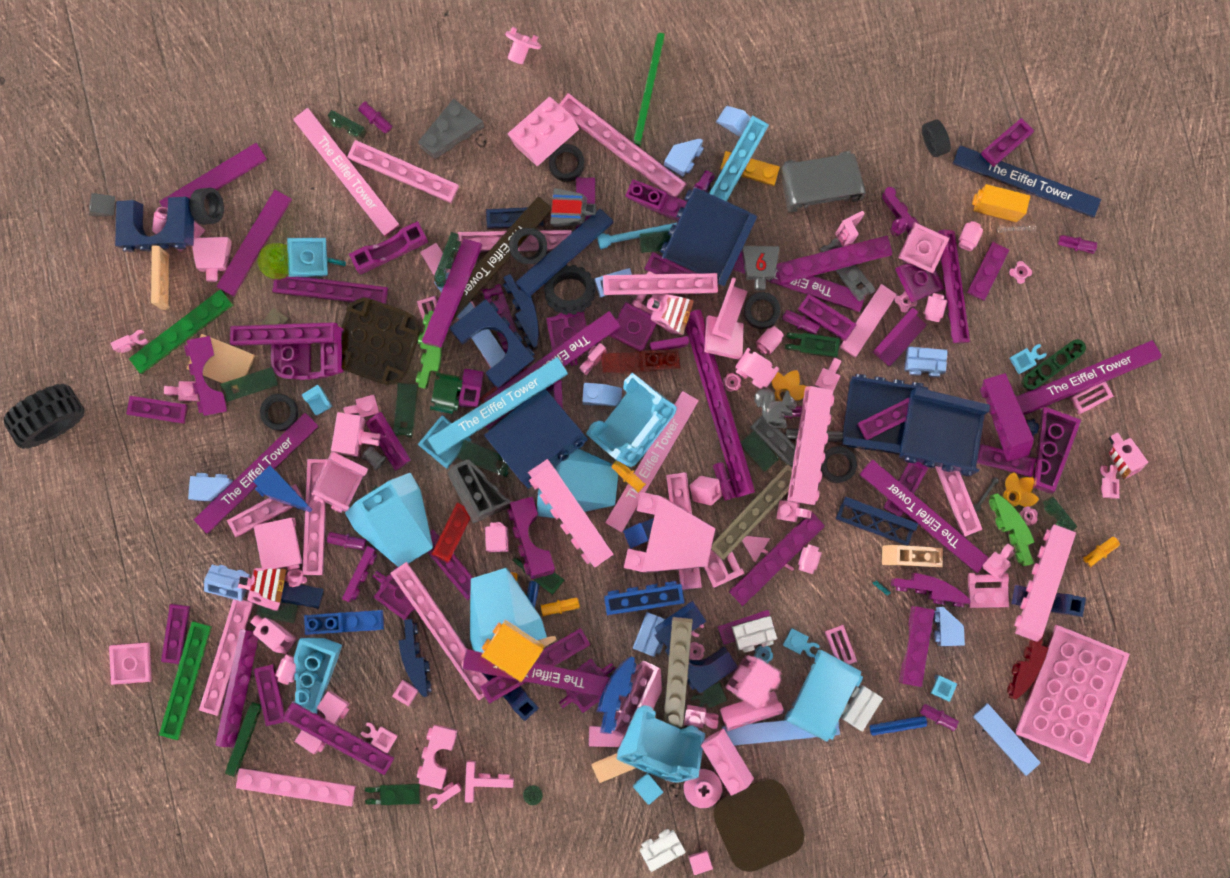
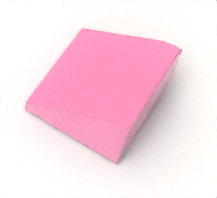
M707 850L688 856L694 875L713 869Z

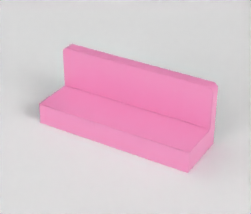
M863 211L843 220L835 235L842 247L852 245L859 235L855 227L865 214Z
M736 278L731 280L712 334L729 340L733 334L748 292L734 286Z
M774 691L767 694L770 696L764 707L760 705L758 709L747 701L721 708L720 712L726 730L730 731L782 714L784 709L781 702L779 703L776 693Z

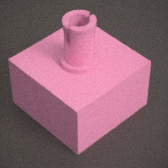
M337 412L331 451L339 455L360 458L362 443L379 446L380 441L374 439H380V434L364 432L366 420L363 417Z

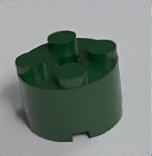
M436 372V377H439V380L435 379L431 403L435 404L430 406V410L453 414V411L458 409L459 399H456V393L461 392L463 380H459V376Z

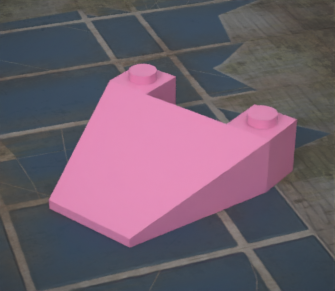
M641 492L637 511L655 515L646 553L628 549L624 568L651 573L707 567L716 528L664 497Z

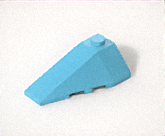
M325 638L299 639L294 655V663L296 665V673L294 674L296 680L295 703L315 714L318 713L319 709L317 707L324 697L342 648L341 644Z

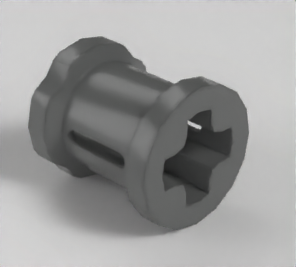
M370 446L361 456V459L368 461L376 471L384 464L387 458L385 456L382 457L374 450L375 447Z

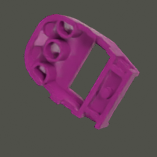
M338 327L337 343H321V372H311V343L271 345V366L273 371L279 377L300 380L323 379L344 373L342 369L341 332H343V328Z

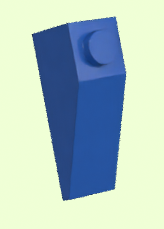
M272 466L266 468L253 480L257 485L255 490L262 497L266 495L272 500L307 512L312 511L310 506Z

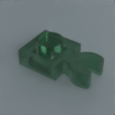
M720 682L702 692L703 695L696 694L691 697V701L694 699L700 701L698 707H703L707 703L709 708L728 700Z

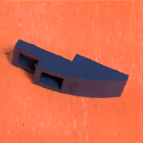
M511 274L503 277L505 281L503 287L507 294L511 293L514 300H512V303L516 310H521L515 314L517 319L514 322L519 331L523 329L526 336L523 338L528 347L532 346L535 350L538 348L539 328L532 298L522 289H518Z
M414 619L404 620L406 639L398 640L402 662L415 688L423 697H427L429 692H432L431 680L427 678V673L430 672L429 661H426L425 657L418 658L417 655L420 654V643L416 642V634H419L418 623H414Z

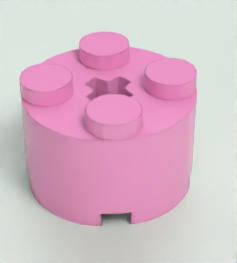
M747 348L735 366L737 368L736 373L745 379L750 377L753 379L752 384L760 389H763V387L767 388L779 371V368L776 366L773 369L770 361L756 352L750 354L751 349Z

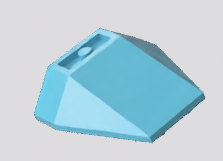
M576 449L567 460L560 462L554 468L584 512L615 506L618 473L612 469L611 466L613 464L581 449ZM538 489V516L555 518L550 512L553 509L550 503L546 505L539 496L542 492Z
M411 473L386 482L356 501L345 512L354 530L397 567L405 562L409 564L433 549L421 489Z
M508 568L471 578L470 642L473 651L483 652L484 650L481 649L487 639L491 640L495 634L492 631L498 622L502 624L505 619L536 640L547 638L542 618Z

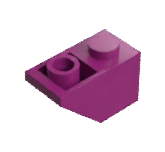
M464 368L458 406L472 409L478 407L483 378L482 371Z

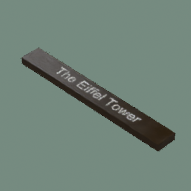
M538 196L474 267L452 322L512 256L509 250L511 236L522 228L536 229L552 211V207ZM524 235L519 239L518 248L530 235Z

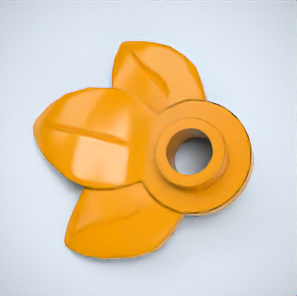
M798 370L791 371L785 376L777 372L772 380L776 401H782L783 399L780 397V394L787 390L795 401L804 398L805 387L808 386L799 385L800 376Z
M1011 473L1005 480L1006 490L1003 493V498L1013 507L1017 505L1030 507L1036 504L1039 498L1031 493L1034 486V478L1024 477L1019 479L1016 473ZM1010 494L1015 496L1013 501L1009 499Z

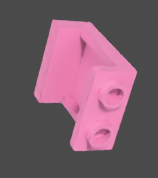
M332 452L310 495L314 496L313 500L318 503L324 504L326 502L332 505L331 509L342 513V510L348 511V506L368 469Z
M291 517L254 526L262 568L282 569L287 567L288 570L298 569L299 565L303 564L295 530V518Z

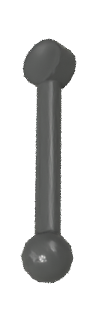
M997 477L992 478V483L985 491L979 502L973 505L975 511H979L981 509L980 505L983 503V501L985 500L989 492L992 490L994 485L999 483V479Z

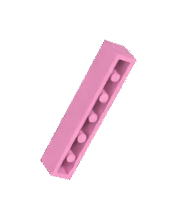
M813 386L805 387L787 501L815 505L819 498V490L817 489L818 483L822 479V471L820 470L821 464L825 460V452L823 451L824 445L828 441V433L826 432L827 426L831 422V414L829 413L830 407L834 403L833 390Z
M548 459L528 472L532 477L529 480L535 490L537 488L541 490L542 494L539 496L546 505L550 503L553 508L550 512L556 520L561 519L563 524L560 526L566 535L570 533L573 536L571 542L577 550L579 548L582 549L584 553L581 556L587 564L591 562L595 568L614 555Z
M1053 525L1050 530H1046L1043 540L1046 541L1045 545L1040 547L1037 555L1040 558L1039 563H1035L1031 573L1034 575L1033 581L1030 580L1026 591L1029 592L1028 596L1023 598L1020 609H1023L1022 614L1017 616L1014 624L1017 627L1016 634L1036 642L1043 636L1076 532L1057 525Z

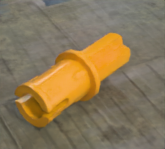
M616 460L611 466L624 479L623 482L626 481L637 493L646 485L634 474L635 471H631L625 464Z
M1113 536L1102 545H1097L1095 550L1083 557L1084 562L1091 568L1102 558L1106 559L1110 552L1120 546L1118 539Z
M578 598L562 601L557 599V602L541 604L543 617L556 613L562 614V612L580 608Z

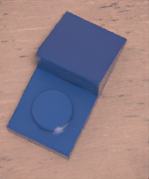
M654 518L623 531L630 549L649 541Z

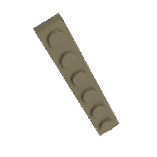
M789 464L768 483L714 540L711 550L721 560H724L789 491L792 467Z
M673 617L664 722L675 727H683L693 619Z

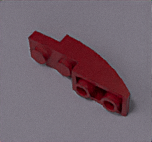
M1044 633L1038 642L1030 639L1028 647L1026 646L1023 654L1025 661L1017 660L1013 664L1011 671L1013 675L1012 683L1010 682L1007 687L1008 698L1017 700L1023 695L1042 669L1049 649L1048 647L1041 646Z

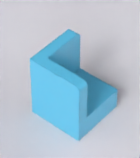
M319 385L302 394L304 400L310 405L316 416L333 407Z
M935 675L936 681L931 694L950 702L957 683Z
M646 773L633 785L634 789L647 804H651L663 793L661 787L649 773Z

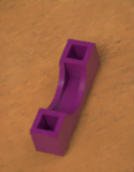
M417 221L400 229L390 239L375 245L364 246L349 253V256L357 272L362 275L429 242Z
M210 336L187 340L188 345H184L186 357L190 356L192 362L188 366L190 375H195L196 382L192 384L194 393L199 394L200 401L197 402L199 413L203 412L204 416L227 412L223 392L211 389L203 377V369L206 362L214 356Z
M533 497L510 502L507 514L509 520H513L515 526L512 528L515 539L518 538L520 542L518 550L520 556H524L526 562L524 564L526 575H530L532 580L553 574L555 567L550 551L537 548L531 542L528 535L529 526L538 516Z
M911 606L908 623V646L901 665L899 683L922 687L935 611L933 609Z

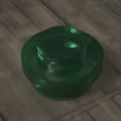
M535 785L528 786L523 793L524 801L529 805H537L543 797L542 790Z

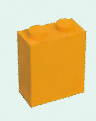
M985 184L973 197L972 205H975L973 211L1018 222L1027 213L1030 195Z
M505 619L502 624L498 622L492 631L495 634L491 640L487 639L481 648L484 650L482 657L522 682L542 653L545 645Z

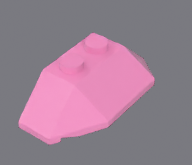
M642 661L637 665L634 675H631L630 682L633 683L631 693L627 694V697H619L621 705L619 711H616L615 714L617 724L615 731H612V733L621 738H624L636 710L644 705L654 709L662 691L661 669L646 661Z

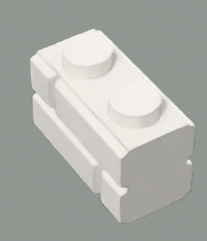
M770 616L732 627L738 650L743 649V652L755 650L754 646L762 644V647L774 644L773 640L777 639Z
M861 685L860 688L856 687L851 694L853 699L849 704H846L841 719L858 730L863 731L883 698Z
M667 829L658 834L660 838L654 841L649 839L641 844L640 853L651 872L686 853L674 830L669 831Z

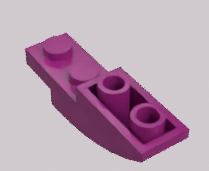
M632 179L625 195L626 198L677 222L679 218L676 216L680 207L684 208L686 205V201Z
M912 573L911 580L892 578L891 586L896 587V591L907 592L908 588L915 589V593L927 594V591H929L928 599H933L935 604L945 605V601L953 602L952 606L964 607V604H970L971 602L964 593L954 586L931 576Z

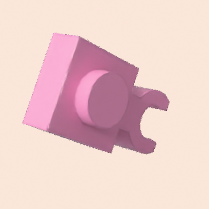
M601 343L593 346L588 352V359L579 367L580 371L587 375L593 366H596L606 355V347Z
M367 722L366 725L371 728V732L367 734L362 731L361 735L365 738H373L371 744L388 753L398 735L380 726L379 730H376L374 724Z

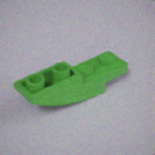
M429 310L428 314L424 315L423 325H425L424 333L420 332L418 344H421L420 348L427 350L421 358V364H423L422 372L418 371L416 382L419 383L418 387L424 389L428 387L431 372L439 373L442 358V347L438 348L422 342L433 314L431 310Z
M998 493L990 495L989 505L992 511L995 510L997 516L995 518L996 525L1002 532L1010 530L1009 539L1011 544L1015 545L1017 551L1015 556L1018 563H1021L1022 566L1034 564L1028 545L1035 542L1025 521L1017 510Z

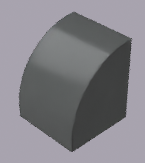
M92 193L90 196L89 215L113 216L115 196Z

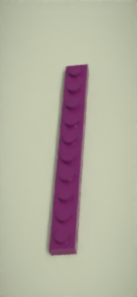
M701 309L690 312L686 330L736 498L754 493L755 489L714 354L704 352L706 326Z

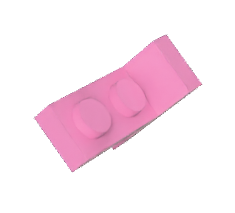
M467 761L465 802L474 801L475 786L513 788L514 778H510V774H498V777H490L488 773H479V776L476 777V761Z

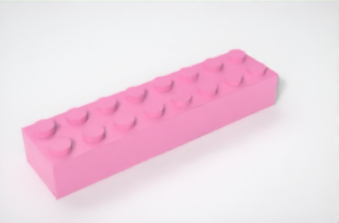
M745 655L725 688L758 709L760 705L764 707L770 696L767 694L770 689H775L781 680L778 677L780 672L758 658Z

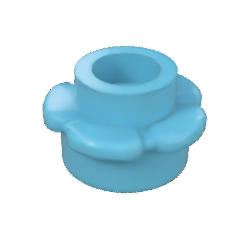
M759 646L755 649V658L762 660L766 664L772 660L773 653L770 647Z

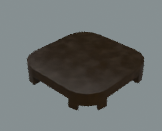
M364 297L356 299L348 305L341 326L343 328V332H341L342 369L380 384H396L405 377L421 332L419 321L409 312Z
M760 779V781L749 785L746 789L732 796L728 794L721 797L714 806L713 818L732 862L742 871H757L782 860L800 850L804 843L805 834L803 826L788 792L781 783L774 779Z

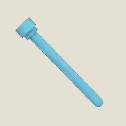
M672 224L611 236L602 233L597 237L599 248H608L611 243L667 233L670 231Z

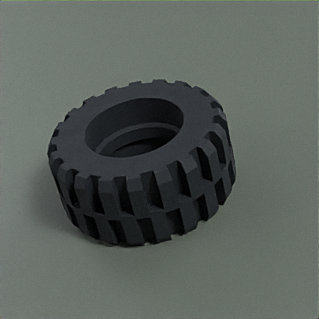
M56 384L27 396L24 400L19 401L17 405L10 408L9 412L5 414L3 423L18 447L30 449L31 447L45 444L73 428L83 418L84 407L70 386Z

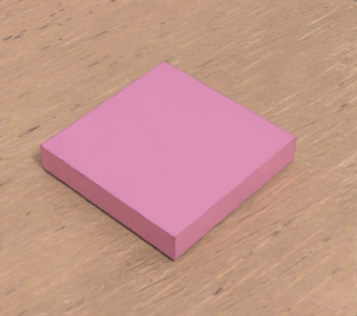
M913 223L898 258L934 273L949 238L920 224Z
M708 315L706 318L704 352L740 360L743 354L744 324L736 322L733 334L729 340L712 334L718 317Z
M150 642L109 646L111 685L152 681Z

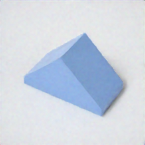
M726 106L716 122L741 137L751 118L744 110Z

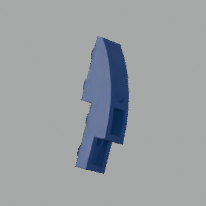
M383 610L304 615L305 635L384 630Z
M634 657L627 658L619 665L602 692L597 707V712L604 713L600 733L611 734L612 731H615L617 724L615 714L616 711H619L621 705L619 697H627V694H630L633 683L630 680L631 675H634L637 665L634 663Z

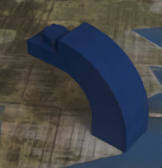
M1014 586L1013 605L1021 606L1023 598H1027L1029 593L1026 591L1027 587ZM1056 593L1050 612L1083 617L1086 598Z
M483 674L488 681L497 677L493 675ZM522 686L503 696L511 708L524 721L539 709Z

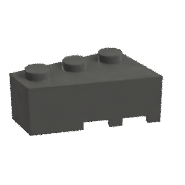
M453 98L418 141L419 146L432 158L437 159L461 141L468 139L478 130L485 128L484 122Z
M469 459L451 466L447 474L473 524L508 508L511 501L508 498L506 499L498 491V488L495 485L493 486Z

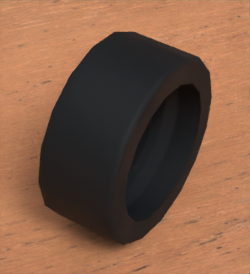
M935 119L923 124L921 128L922 136L930 154L936 158L949 153L951 143L942 122Z
M562 144L549 156L548 164L551 174L556 179L564 182L576 180L584 170V157L579 148L572 144ZM570 152L577 158V167L573 172L562 173L556 168L555 161L561 153Z
M211 187L201 188L191 194L190 211L194 220L199 224L207 225L218 223L222 219L224 203L216 189ZM205 197L209 203V215L204 206Z
M522 228L511 236L509 250L516 261L523 264H535L540 262L545 256L547 241L539 230ZM524 235H532L538 240V252L532 257H524L518 251V241Z
M767 292L753 294L744 306L745 320L756 329L770 328L780 316L781 308L779 301L775 296ZM758 300H766L773 307V315L767 321H757L751 314V307Z
M283 394L270 395L263 401L260 408V416L263 423L277 431L289 429L297 421L299 414L296 403ZM278 401L288 404L291 412L288 420L280 424L274 423L268 416L269 407Z
M832 447L825 451V460L821 464L820 471H822L823 477L828 481L843 483L855 474L857 459L853 452L846 447ZM839 453L847 457L849 470L846 474L836 476L829 472L827 461L833 454Z

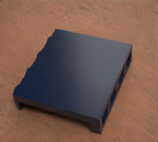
M693 187L692 190H688L684 200H687L684 208L680 207L676 216L679 220L676 225L672 224L668 233L671 237L668 243L664 242L660 252L663 253V259L666 258L699 274L717 273V283L725 286L756 221L757 215L697 187Z
M863 374L852 376L849 381L841 446L900 455L905 422L869 440L864 439L857 423L910 398L911 391L916 387L926 390L929 387H923L924 384L913 382L912 385L904 384L905 381L903 380L889 382L885 381L886 378L883 377L869 379L867 375Z
M916 387L910 393L899 458L905 459V462L908 463L920 462L923 463V466L929 468L941 467L946 472L958 471L963 476H972L979 472L976 464L984 416L989 413L990 405Z
M546 389L523 402L484 435L528 489L533 487L529 481L532 478L528 473L547 459L555 468L560 462L567 460L572 452L581 448L588 440Z

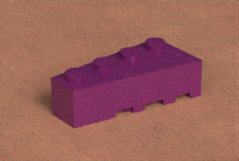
M1006 373L984 379L980 392L982 397L986 399L987 404L990 405L989 414L992 417L1007 462L1028 456L1034 439Z
M1047 407L1041 410L1033 488L1049 494L1055 492L1081 423L1080 419Z

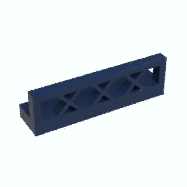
M848 497L842 499L835 518L838 521L905 546L909 545L912 534L918 526V523ZM844 507L852 509L855 517L849 520L841 517ZM865 514L869 515L873 524L864 526L859 517ZM885 521L889 524L891 530L886 533L880 532L877 524ZM900 528L909 530L906 540L899 539L895 530Z

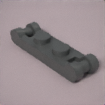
M835 238L831 240L829 245L822 246L820 251H829L840 248L842 245ZM857 265L835 270L859 302L868 293L872 294L875 292L874 286L867 280ZM862 284L864 288L859 290L857 287Z

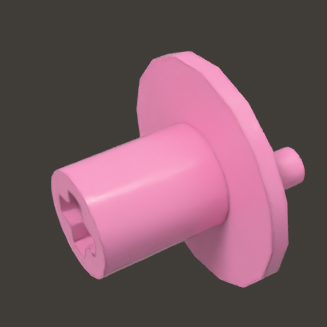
M512 27L511 31H506L505 33L509 39L514 41L507 58L518 64H523L529 48L540 49L541 45L537 42L538 36L533 35L531 39L526 35L516 33L517 28Z
M700 769L698 778L685 781L684 794L687 801L693 806L709 808L720 799L722 783L713 771Z

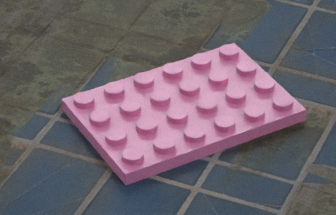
M1055 625L1047 645L1049 649L1037 678L1034 680L1015 734L1090 764L1130 654Z

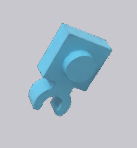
M1040 344L1034 346L1031 352L1026 348L1009 358L1018 374L1037 365L1034 359L1040 360L1047 355L1046 353L1042 355L1037 354L1036 350L1041 347Z
M792 628L783 643V646L798 654L805 650L809 657H815L814 654L810 653L812 646L820 647L817 643H807L809 637Z

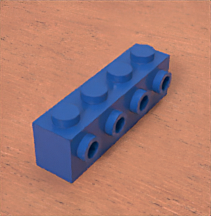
M676 581L666 582L665 587H658L657 584L646 585L645 590H638V587L627 588L626 593L620 594L619 590L608 591V595L604 596L607 615L684 603L682 585H677Z

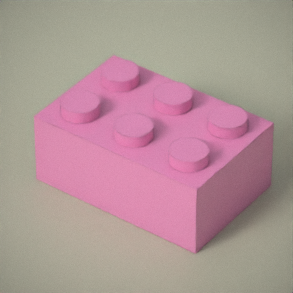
M548 97L508 133V136L515 147L538 166L576 133L579 128L573 117L551 97Z

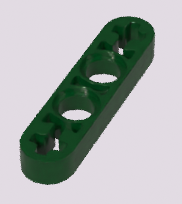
M1079 339L1069 342L1024 375L1021 380L1022 386L1026 390L1038 388L1083 355L1086 350L1085 343ZM1074 345H1079V352L1075 351L1071 355L1068 353L1074 348ZM1058 354L1065 356V364L1057 362L1056 357ZM1043 365L1050 367V375L1042 374L1041 368ZM1036 375L1040 377L1033 382L1034 386L1032 384H1027V382L1029 381L1028 377L1030 379L1035 377Z
M252 702L248 708L225 774L236 777L262 709L261 704Z

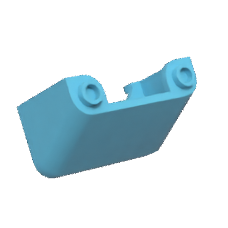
M631 373L625 379L623 388L627 393L605 422H593L586 432V435L609 455L628 467L635 466L641 460L677 410V407L634 373Z
M818 650L814 657L815 664L811 665V670L795 702L792 704L794 708L787 712L784 720L827 742L829 739L832 740L837 732L836 724L855 686L859 687L863 676H861L860 670L823 650Z
M644 705L638 708L618 749L617 760L670 782H683L698 778L703 752L701 744L704 742L705 733L699 731L695 726L679 729L656 719V712L650 706Z

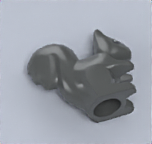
M764 388L758 390L755 393L754 402L757 404V407L762 408V415L767 424L771 427L787 428V421L784 418L785 416H793L791 409H795L797 406L789 391L785 392L782 401H775V394L771 389Z

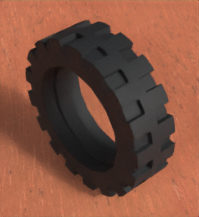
M567 264L545 283L546 302L548 301L549 307H553L554 311L558 313L562 312L564 315H568V313H572V315H576L577 312L582 313L586 307L589 308L591 306V301H594V279L591 278L589 271H585V268H579L577 265L568 266ZM573 279L581 282L586 290L580 298L568 301L559 298L554 293V287L563 280Z

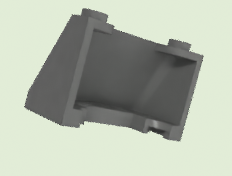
M851 151L841 152L837 156L801 162L790 160L784 162V165L780 168L788 213L797 212V208H808L809 205L840 200L846 202L850 198L852 202L862 201L866 195L856 156L851 154Z

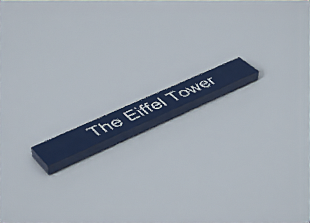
M961 145L958 147L952 163L1092 218L1095 217L1101 202L1100 198L1003 161L993 167L981 153Z

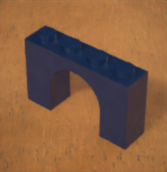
M185 196L168 198L166 225L161 232L154 236H147L144 231L142 203L135 200L116 201L115 246L122 248L124 252H135V249L152 251V246H160L163 250H169V247L186 249V246H194V218L190 211V198Z
M485 299L450 327V331L461 345L483 330H495L505 337L508 343L505 357L486 372V376L494 386L500 389L532 364L535 354L528 346H523L521 343L522 338L516 331L514 333L511 331L508 320L504 316L501 318L498 315L497 311L499 310L492 301L489 303Z
M693 601L654 627L657 632L654 636L660 644L664 643L667 649L665 651L668 656L670 654L673 617L693 619L692 631L707 622ZM724 646L706 659H689V679H687V683L692 690L696 688L701 693L734 671L738 666Z

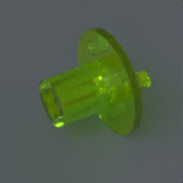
M272 243L266 245L260 251L258 266L266 277L280 280L289 276L287 245Z

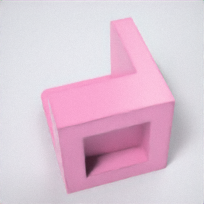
M699 476L689 485L694 502L712 506L722 496L719 479Z

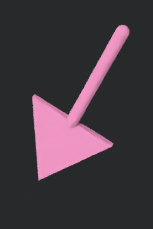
M746 536L742 540L754 562L757 561L761 553L765 555L768 553L764 548L770 538ZM789 564L785 565V567L789 570H794V568Z

